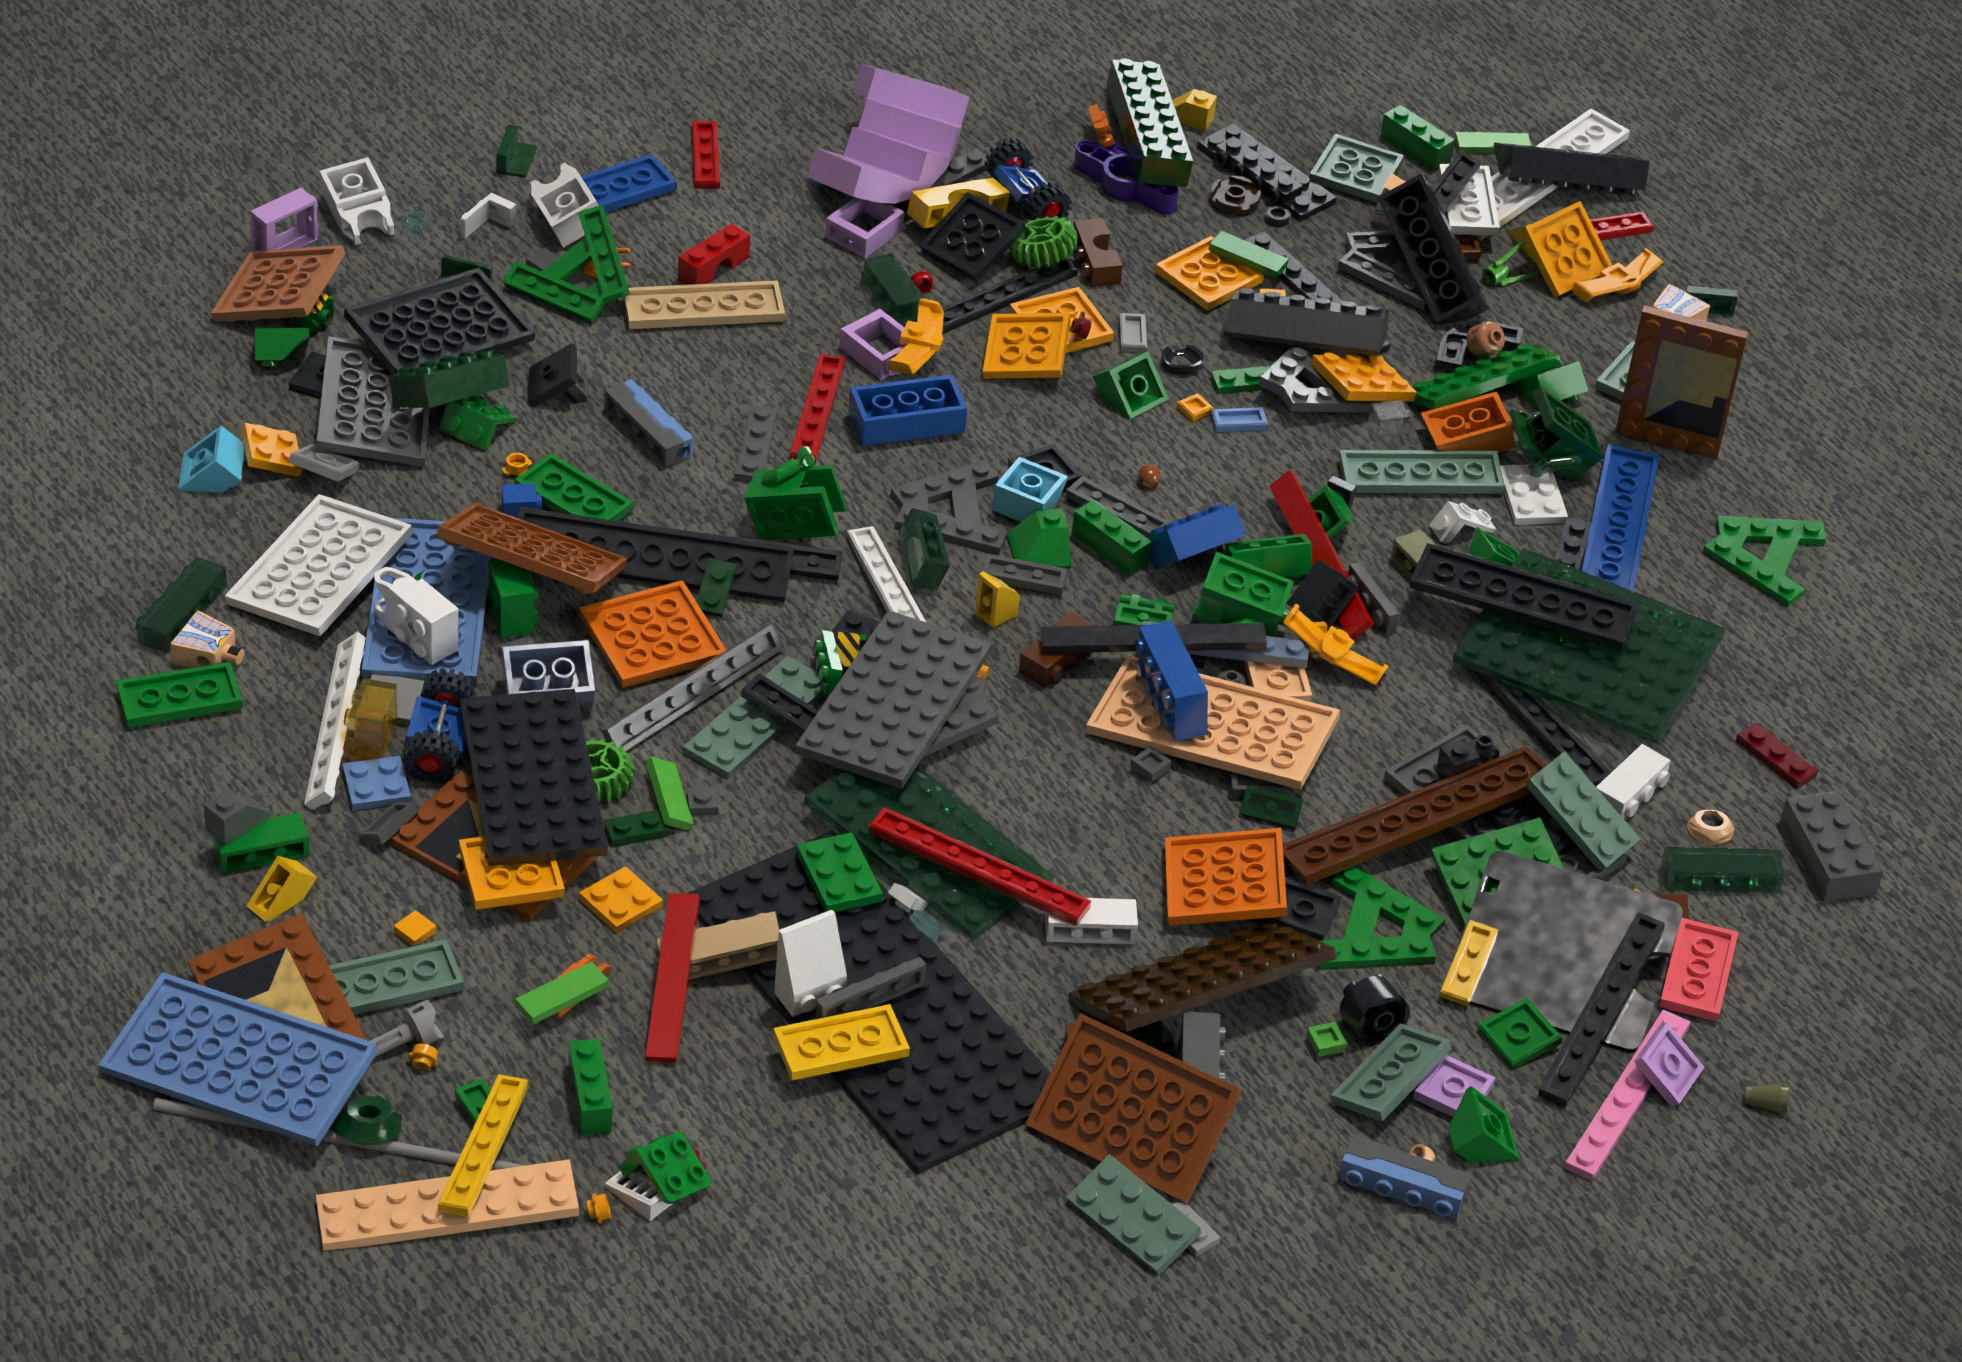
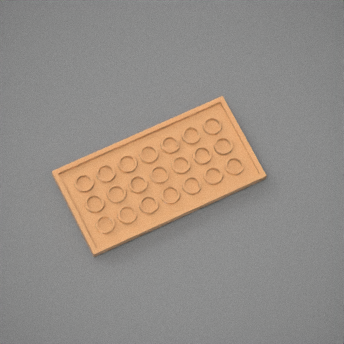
M1128 655L1086 724V733L1144 749L1151 746L1163 754L1301 790L1340 718V710L1199 673L1208 690L1207 735L1174 741L1170 731L1164 729L1161 713L1155 711L1152 695L1146 693L1143 677H1139L1137 674L1135 662L1139 658Z

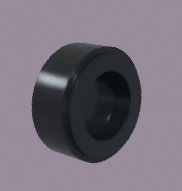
M1281 206L1269 207L1265 212V221L1274 227H1284L1290 222V212Z

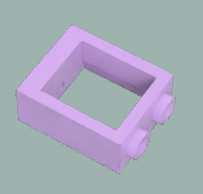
M299 188L251 210L252 251L301 248L318 240V203L315 197L304 189ZM296 213L297 226L275 236V223Z
M855 197L826 218L825 237L866 258L903 231L905 212L889 203L872 202ZM862 213H866L881 221L879 225L869 232L850 222Z
M879 309L841 328L839 348L881 380L897 373L888 370V362L905 347V345H900V335L904 327ZM883 334L896 344L898 348L882 355L867 342Z

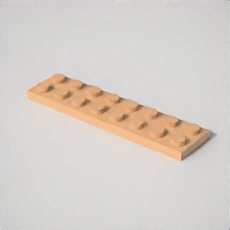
M570 1159L491 1170L469 1217L438 1212V1202L450 1176L316 1195L323 1251L371 1246L579 1216V1206Z

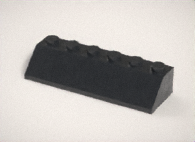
M1494 142L1493 147L1499 173L1508 176V181L1523 182V178H1531V183L1546 185V180L1554 181L1555 186L1568 187L1569 183H1577L1576 188L1591 189V185H1598L1599 190L1614 192V187L1622 188V193L1636 194V190L1646 191L1650 164L1648 160L1629 156Z
M1422 173L1377 197L1437 324L1469 320L1490 309L1429 182Z
M1243 288L1236 290L1231 298L1224 336L1378 356L1387 339L1389 309H1382L1380 305L1375 304L1358 306L1355 302L1351 301L1335 303L1327 298L1311 300L1305 299L1302 295L1280 296L1277 292L1255 293L1253 289Z

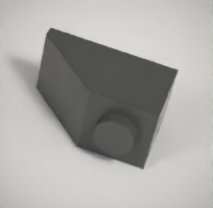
M231 791L223 792L204 805L205 830L225 846L271 817L270 812L251 797Z

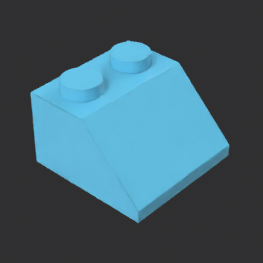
M222 426L215 429L183 453L178 489L180 491L223 493L230 487L234 488L242 479L244 443Z
M1019 457L996 483L992 511L1022 522L1035 511L1055 509L1066 484L1067 476Z

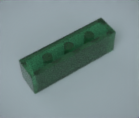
M198 556L189 565H186L182 573L174 582L168 585L160 598L154 600L151 608L138 618L135 625L138 643L168 654L171 650V642L197 611L204 613L227 587L226 567Z
M1665 846L1661 861L1665 890L1780 893L1785 876L1779 849Z

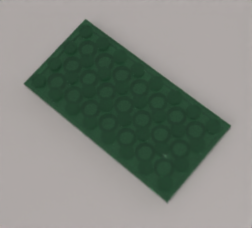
M916 766L902 789L841 770L805 795V805L839 833L846 834L852 832L861 851L905 887L928 902V906L973 941L1024 904V902L869 833L870 823L883 807L1044 880L1053 882V874L919 766Z

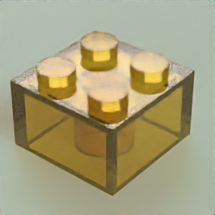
M363 678L359 689H354L351 709L347 708L345 711L344 725L348 726L345 734L344 746L348 747L349 758L360 760L385 758L397 727V684Z

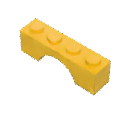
M994 178L912 191L907 214L924 229L936 227L967 192L1004 212L1007 209L1010 192Z

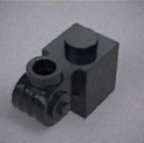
M1480 734L1477 739L1469 742L1462 739L1440 746L1435 771L1444 780L1476 767L1479 763L1483 764L1498 758L1500 752L1494 746V739L1490 735Z

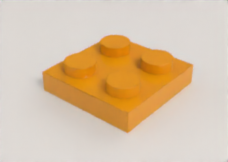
M244 423L241 434L248 466L291 476L301 475L303 468L288 463L290 454L299 450L296 434L285 430L280 431L267 428L262 425Z
M626 866L579 892V900L615 933L622 931L663 907V899Z

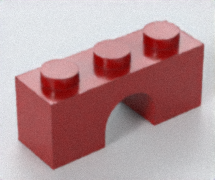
M731 223L678 256V280L686 285L708 284L712 282L715 270L720 262L732 269L750 257L751 235Z

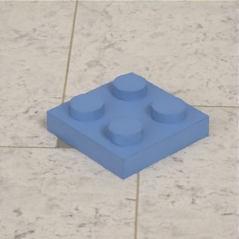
M400 756L342 763V771L352 811L391 806L394 802L411 803V795Z

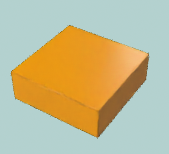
M1198 393L1178 401L1176 406L1191 422L1211 415V410L1214 409Z
M415 910L394 925V933L414 947L437 933V926Z

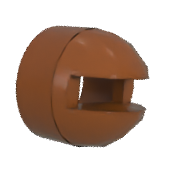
M1146 465L1138 471L1139 481L1143 487L1152 489L1160 482V472L1156 466Z

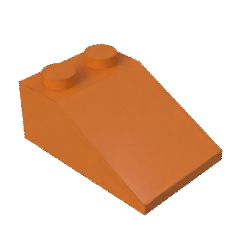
M1497 392L1421 413L1437 450L1497 451L1499 453L1515 448L1512 422Z

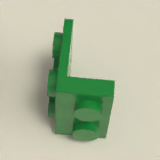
M475 395L472 398L467 397L447 403L439 430L482 450H487L491 445L497 424L514 423L517 416L510 414L511 410L501 405L492 406L487 403L488 400L486 398Z
M682 1131L667 1137L661 1135L644 1147L640 1144L626 1153L627 1159L618 1166L624 1178L644 1169L666 1204L677 1202L711 1185L709 1175Z

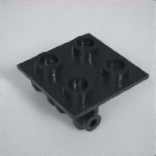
M1318 559L1289 598L1287 604L1292 608L1295 604L1299 605L1298 610L1312 622H1325L1328 631L1360 587Z

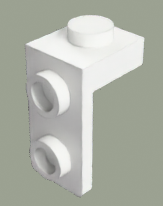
M490 193L461 217V237H468L489 218L511 228L516 224V204Z
M1450 501L1444 505L1429 524L1439 540L1446 544L1452 541L1464 524L1474 528L1478 527L1489 533H1493L1496 530L1490 521V515L1484 510H1474L1464 503L1456 504Z

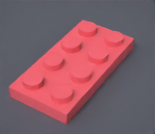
M1682 918L1676 935L1659 1007L1718 1022L1738 932Z

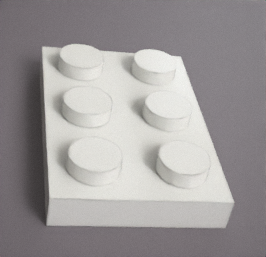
M1528 465L1500 466L1505 483L1504 494L1514 525L1565 523L1568 515L1553 471L1544 469L1541 477L1536 478L1530 475L1532 469H1528Z

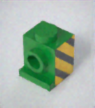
M321 293L308 316L298 318V328H309V332L319 333L322 326L328 325L330 318H333L335 315L334 296Z
M838 632L836 646L843 675L869 639L867 635Z

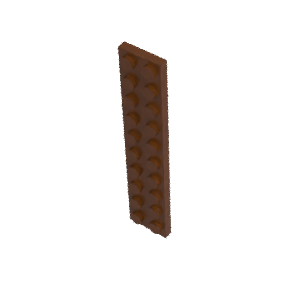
M1525 746L1283 844L1284 863L1305 885L1318 882L1335 873L1342 872L1362 862H1367L1384 853L1391 852L1406 844L1418 841L1433 833L1445 830L1455 824L1467 821L1482 813L1494 810L1497 807L1531 794L1532 792L1526 787L1525 783L1546 767L1547 764Z

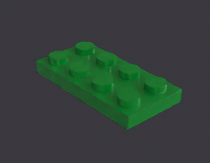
M552 453L518 476L514 484L535 483L536 494H541L542 504L554 512L619 521L633 511V501Z
M230 662L116 680V689L127 728L243 709L242 698Z

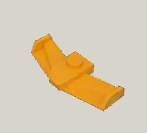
M1644 248V251L1627 267L1617 263L1602 270L1598 279L1585 282L1577 280L1573 284L1572 291L1584 302L1590 301L1595 296L1612 292L1619 294L1630 293L1640 288L1641 282L1663 263V260L1647 248Z
M924 298L919 300L918 321H907L900 335V345H905V347L894 358L889 360L888 370L914 375L935 352L940 350L943 343L944 312L939 302Z
M1295 604L1283 621L1286 627L1329 663L1373 685L1378 683L1388 665L1384 664L1382 667L1353 652L1350 648L1355 641L1345 631L1331 626L1327 633H1325L1298 610L1300 606Z

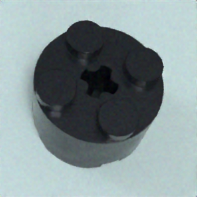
M1377 974L1364 978L1359 982H1350L1344 988V997L1339 1008L1340 1017L1358 1039L1365 1042L1366 1045L1374 1046L1382 1043L1400 1023L1407 1024L1410 1016V1007L1383 975Z

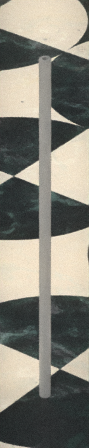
M155 1098L153 1104L154 1111L270 1131L197 1105ZM329 1129L321 1140L450 1165H456L461 1153L395 1141H388L379 1145H361L347 1140L338 1131ZM495 1160L491 1170L526 1165Z

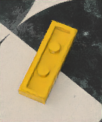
M1472 920L1469 921L1440 991V997L1468 1007L1496 939L1498 929Z

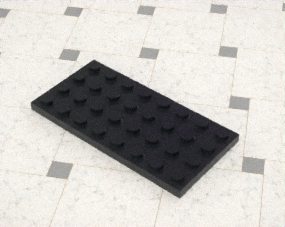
M575 689L460 698V712L488 865L495 866L608 855V845Z

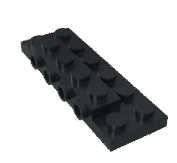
M1231 124L1198 141V149L1214 159L1220 166L1228 169L1235 176L1253 181L1256 184L1255 188L1258 191L1260 189L1261 194L1267 197L1271 203L1286 208L1290 215L1300 222L1336 204L1337 197L1235 124Z

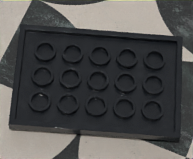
M480 268L344 309L343 315L393 375L399 373V368L415 366V369L419 368V363L435 361V364L439 363V358L455 356V358H458L460 352L475 351V355L478 352L493 350V353L534 341L536 333Z

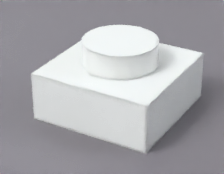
M894 883L888 892L896 898L895 904L901 909H905L906 912H910L911 909L922 912L928 902L913 891L897 883Z

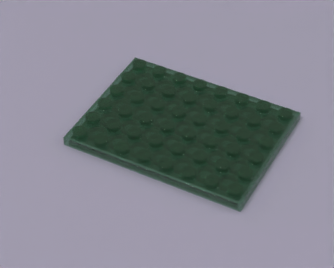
M1523 548L1511 567L1639 604L1638 613L1623 649L1621 650L1483 609L1455 651L1453 662L1658 745L1723 639L1726 628Z

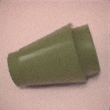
M1782 1084L1746 1086L1745 1105H1751L1780 1114V1111H1788L1789 1087H1782Z

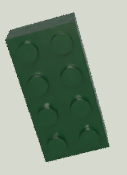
M493 350L481 351L477 355H475V351L460 352L458 358H455V356L439 358V363L435 364V361L419 363V368L415 369V366L399 368V373L389 376L394 408H430L509 386L505 355H493Z

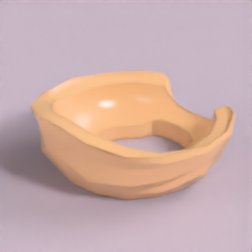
M1717 810L1698 811L1695 816L1690 818L1687 824L1690 835L1703 844L1722 845L1730 841L1734 834L1732 822L1723 812ZM1704 814H1713L1716 818L1722 820L1723 824L1716 827L1709 826L1703 823L1701 818Z

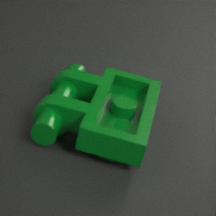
M1132 593V596L1121 594L1113 625H1143V621L1157 623L1170 621L1174 615L1175 604L1165 602V599L1161 598L1156 600L1141 598L1140 594Z

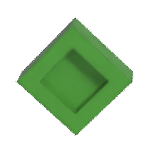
M1336 1022L1308 1027L1306 1036L1317 1057L1346 1051L1347 1042Z

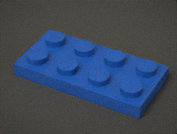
M652 154L581 176L598 205L603 204L605 212L677 190V181Z

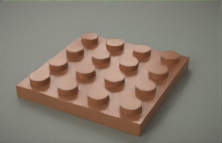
M343 246L250 251L211 312L214 322L255 321L258 319H280L287 317L303 318L308 316L346 253Z

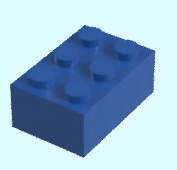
M1223 503L1151 530L1152 536L1148 538L1152 541L1150 560L1153 568L1157 570L1245 536L1246 533L1235 504L1225 508Z

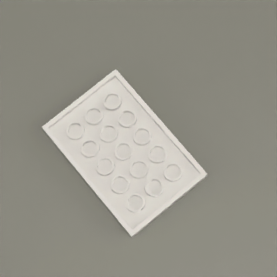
M319 494L225 595L226 604L321 636L371 581L374 573L380 570L413 534L412 525Z

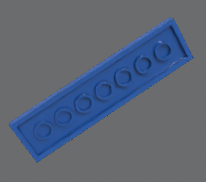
M1607 444L1579 587L1632 599L1660 455Z

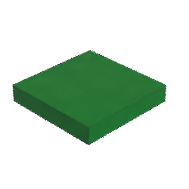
M1527 997L1478 1024V1031L1512 1070L1562 1044V1036Z

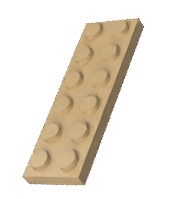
M778 281L629 288L631 295L623 297L629 329L785 321V310Z

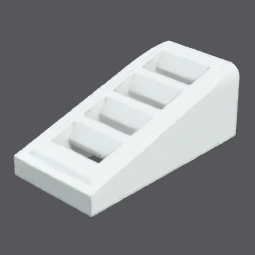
M621 1171L605 1182V1188L649 1221L672 1205L666 1204L650 1178L640 1172L627 1176L630 1180L624 1185L618 1184L624 1179ZM636 1183L637 1186L630 1190L629 1188Z

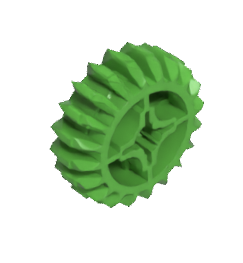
M1046 216L1039 219L1037 217L1036 220H1028V223L1025 224V231L1009 247L1010 254H1012L1015 263H1020L1021 266H1028V268L1034 266L1040 268L1046 265L1049 267V265L1058 264L1060 260H1067V256L1073 255V251L1077 249V233L1071 221H1066L1065 218L1058 219L1057 216L1052 218Z
M591 737L586 742L598 802L600 803V800H604L609 804L612 798L619 800L621 794H627V790L633 782V762L631 761L630 753H626L623 746L616 747L614 741L606 743L604 738L600 741H594Z

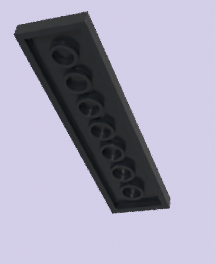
M1427 543L1409 586L1412 589L1621 650L1639 608L1638 603Z

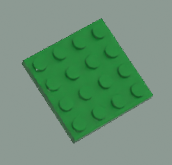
M1541 818L1431 849V857L1463 928L1466 926L1487 862L1492 853L1504 851L1564 869ZM1489 880L1485 893L1495 895L1499 884Z

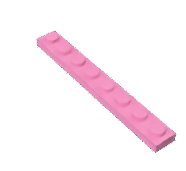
M1662 1010L1567 1159L1564 1169L1593 1181L1653 1086L1634 1063V1060L1659 1025L1668 1022L1682 1039L1689 1029L1690 1021Z

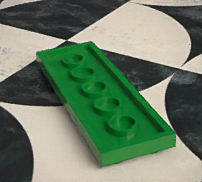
M1522 344L1516 350L1499 352L1494 358L1480 359L1472 366H1461L1456 368L1455 372L1436 375L1433 380L1414 383L1412 388L1417 393L1415 400L1409 402L1430 409L1451 405L1561 365L1560 355L1549 352L1548 349L1533 347L1532 344Z

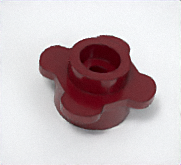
M1083 311L1080 313L1079 318L1075 317L1071 324L1070 332L1074 333V342H1077L1079 338L1086 339L1091 329L1092 321L1085 318V312Z

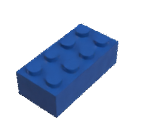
M952 374L850 387L848 413L861 445L867 446L965 433L967 406Z
M1172 620L1139 627V639L1135 641L1136 650L1139 655V660L1135 662L1138 676L1144 679L1146 693L1153 697L1155 711L1162 715L1164 729L1170 731L1174 741L1207 735L1208 690Z

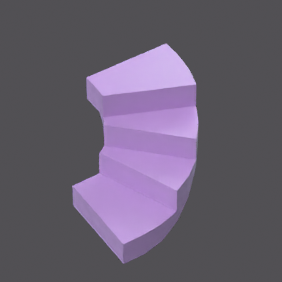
M861 64L853 89V93L864 97V108L859 127H852L844 155L815 148L807 177L856 198L878 203H899L910 199L912 191L930 188L947 169L957 147L962 129L961 125L970 97L940 85Z

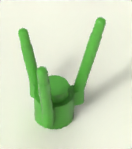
M1519 242L1499 260L1484 268L1482 271L1484 281L1491 286L1498 284L1503 288L1511 283L1537 277L1538 273L1535 272L1507 279L1509 269L1504 262L1514 255L1524 243Z

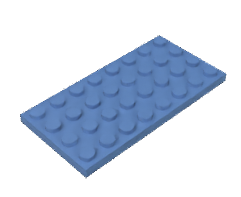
M392 518L412 525L413 534L382 568L397 569L409 574L414 579L415 575L425 570L421 574V579L458 608V651L431 665L424 658L419 657L407 644L399 641L396 635L384 625L375 612V601H379L384 597L374 583L362 663V678H371L372 674H380L424 681L428 674L431 675L432 671L436 670L439 673L440 668H445L448 673L450 669H455L454 674L457 675L459 672L464 673L463 678L469 677L471 679L470 684L474 683L476 685L488 595V560H491L492 557L461 545L459 547L448 545L444 542V539L436 537L438 527L446 521ZM383 576L381 580L393 584L396 578L393 576ZM383 605L381 609L386 610V605Z
M162 972L98 1066L101 1073L317 1147L378 1053L376 1043Z

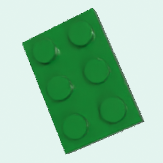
M852 832L797 844V856L825 912L830 910L838 912L882 902L883 892Z

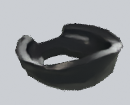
M1187 345L1186 348L1180 350H1172L1167 346L1161 353V360L1171 372L1186 375L1194 373L1199 369L1204 361V355L1193 345ZM1175 356H1185L1192 364L1176 365L1172 364V360Z

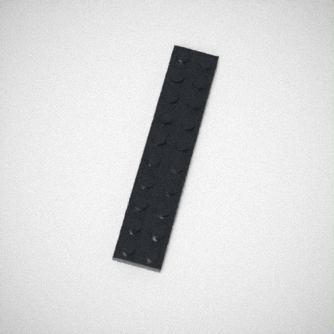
M525 507L520 508L518 519L628 558L625 569L615 577L660 584H670L683 580L687 588L700 589L708 560L711 558L736 564L737 569L729 594L782 602L786 600L794 547Z

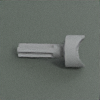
M428 1000L405 1010L407 1023L370 1040V1042L377 1044L378 1053L375 1057L403 1043L405 1044L413 1038L419 1041L420 1044L429 1045L444 1037L436 1024H434L436 1011Z

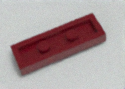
M1758 723L1737 734L1736 741L1795 788L1798 789L1816 778L1817 769Z

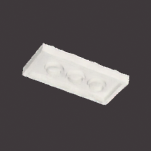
M1449 164L1439 165V177L1446 170ZM1480 166L1476 174L1445 212L1446 219L1456 235H1499L1500 226L1489 166Z

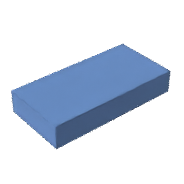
M1263 407L1211 410L1215 432L1268 429V422Z

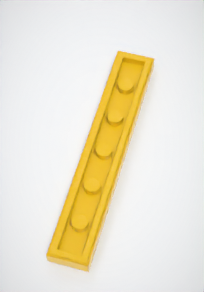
M498 1074L439 1199L438 1212L464 1217L470 1216L529 1088L527 1079Z

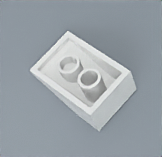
M833 910L779 930L774 993L792 1017L816 1008V1000L824 995L846 988L847 973L836 916Z

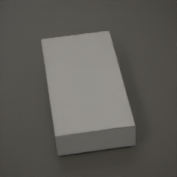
M1120 313V351L1147 352L1146 315Z

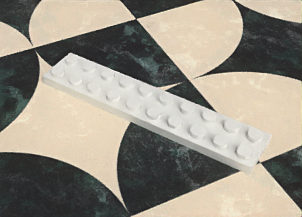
M1590 109L1536 147L1606 154L1627 140L1630 130ZM1499 172L1491 177L1499 226H1503L1559 186H1555L1554 181L1546 180V185L1531 183V178H1523V182L1508 181V176L1502 175ZM1471 235L1477 236L1478 240L1480 241L1487 237L1481 235Z

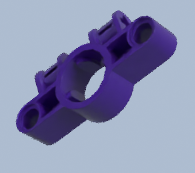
M1083 140L1076 144L1075 169L1101 182L1102 190L1108 196L1121 201H1137L1161 214L1168 215L1176 211L1179 188L1169 185L1138 183L1129 152L1120 147L1118 142L1114 141L1113 145L1106 148L1088 140ZM1129 175L1134 177L1135 179H1121L1116 176Z

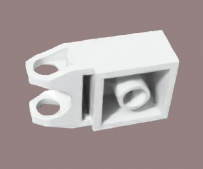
M368 157L319 171L322 195L341 232L351 239L354 245L361 244L360 232L366 228H378L389 236L395 234L390 202Z
M566 162L560 165V176L554 182L549 184H542L536 180L530 182L532 197L563 247L585 235L578 212L599 206L575 168L567 165Z
M384 567L374 573L375 585L384 597L379 601H375V612L384 625L396 635L399 641L407 644L419 657L424 658L431 665L458 651V608L423 579L416 581L405 572ZM383 576H393L396 580L391 584L381 580ZM386 605V610L381 609V607Z

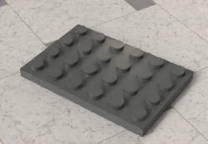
M328 336L315 449L424 467L430 408H394L389 376L393 374L365 342Z

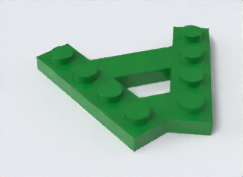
M603 204L578 212L585 234L584 239L542 271L515 260L503 280L504 286L592 324L607 302L631 295ZM593 261L598 280L584 290L565 282Z
M1717 516L1716 527L1718 536L1704 545L1703 553L1786 607H1789L1804 596L1806 589L1786 577L1785 573L1797 545L1825 546L1826 535L1823 522ZM1744 542L1771 543L1763 561L1742 548Z
M1354 866L1339 872L1332 878L1331 886L1354 898V903L1344 939L1321 940L1323 943L1335 947L1337 959L1318 965L1319 969L1435 963L1436 955L1431 938L1445 925L1446 919ZM1379 913L1403 927L1402 935L1398 937L1373 938Z

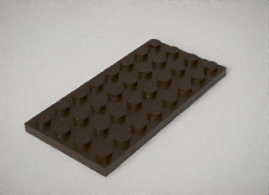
M1266 921L1261 923L1259 928L1237 931L1233 937L1213 939L1209 941V945L1204 947L1187 948L1183 950V954L1174 957H1161L1157 959V963L1151 965L1135 966L1131 968V972L1108 975L1104 981L1099 983L1082 984L1078 987V990L1068 994L1070 1003L1073 1006L1128 1032L1337 958L1335 947L1325 944L1321 940L1311 938L1307 934L1292 930L1290 927L1278 924L1276 921Z

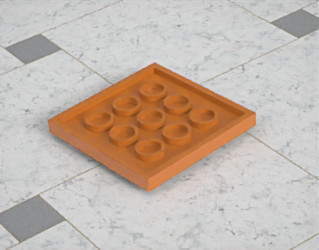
M683 580L579 607V617L622 688L699 668L726 650Z
M1281 828L1165 838L1169 926L1287 916Z

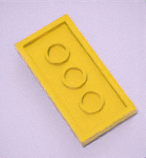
M890 1004L773 1029V1038L791 1081L909 1057V1045Z

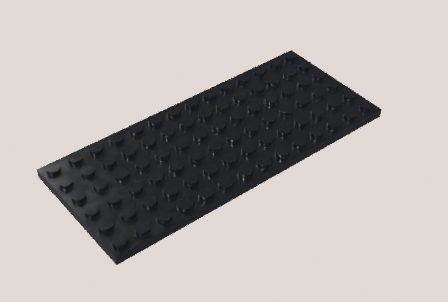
M831 830L806 842L837 836V834ZM797 846L686 893L699 894L698 919L705 927L775 911L780 930L825 913L797 856ZM876 878L883 892L882 902L834 912L847 973L846 987L873 977L877 973L897 967L903 962H909L918 957L922 958L927 964L925 985L874 1006L891 1005L909 1045V1057L831 1072V1074L916 1173L920 1174L1026 1123L1051 1072L905 909H901L895 904L896 899L888 893L887 889ZM777 959L741 968L789 1025L815 1020L816 1008L792 1017L774 993Z

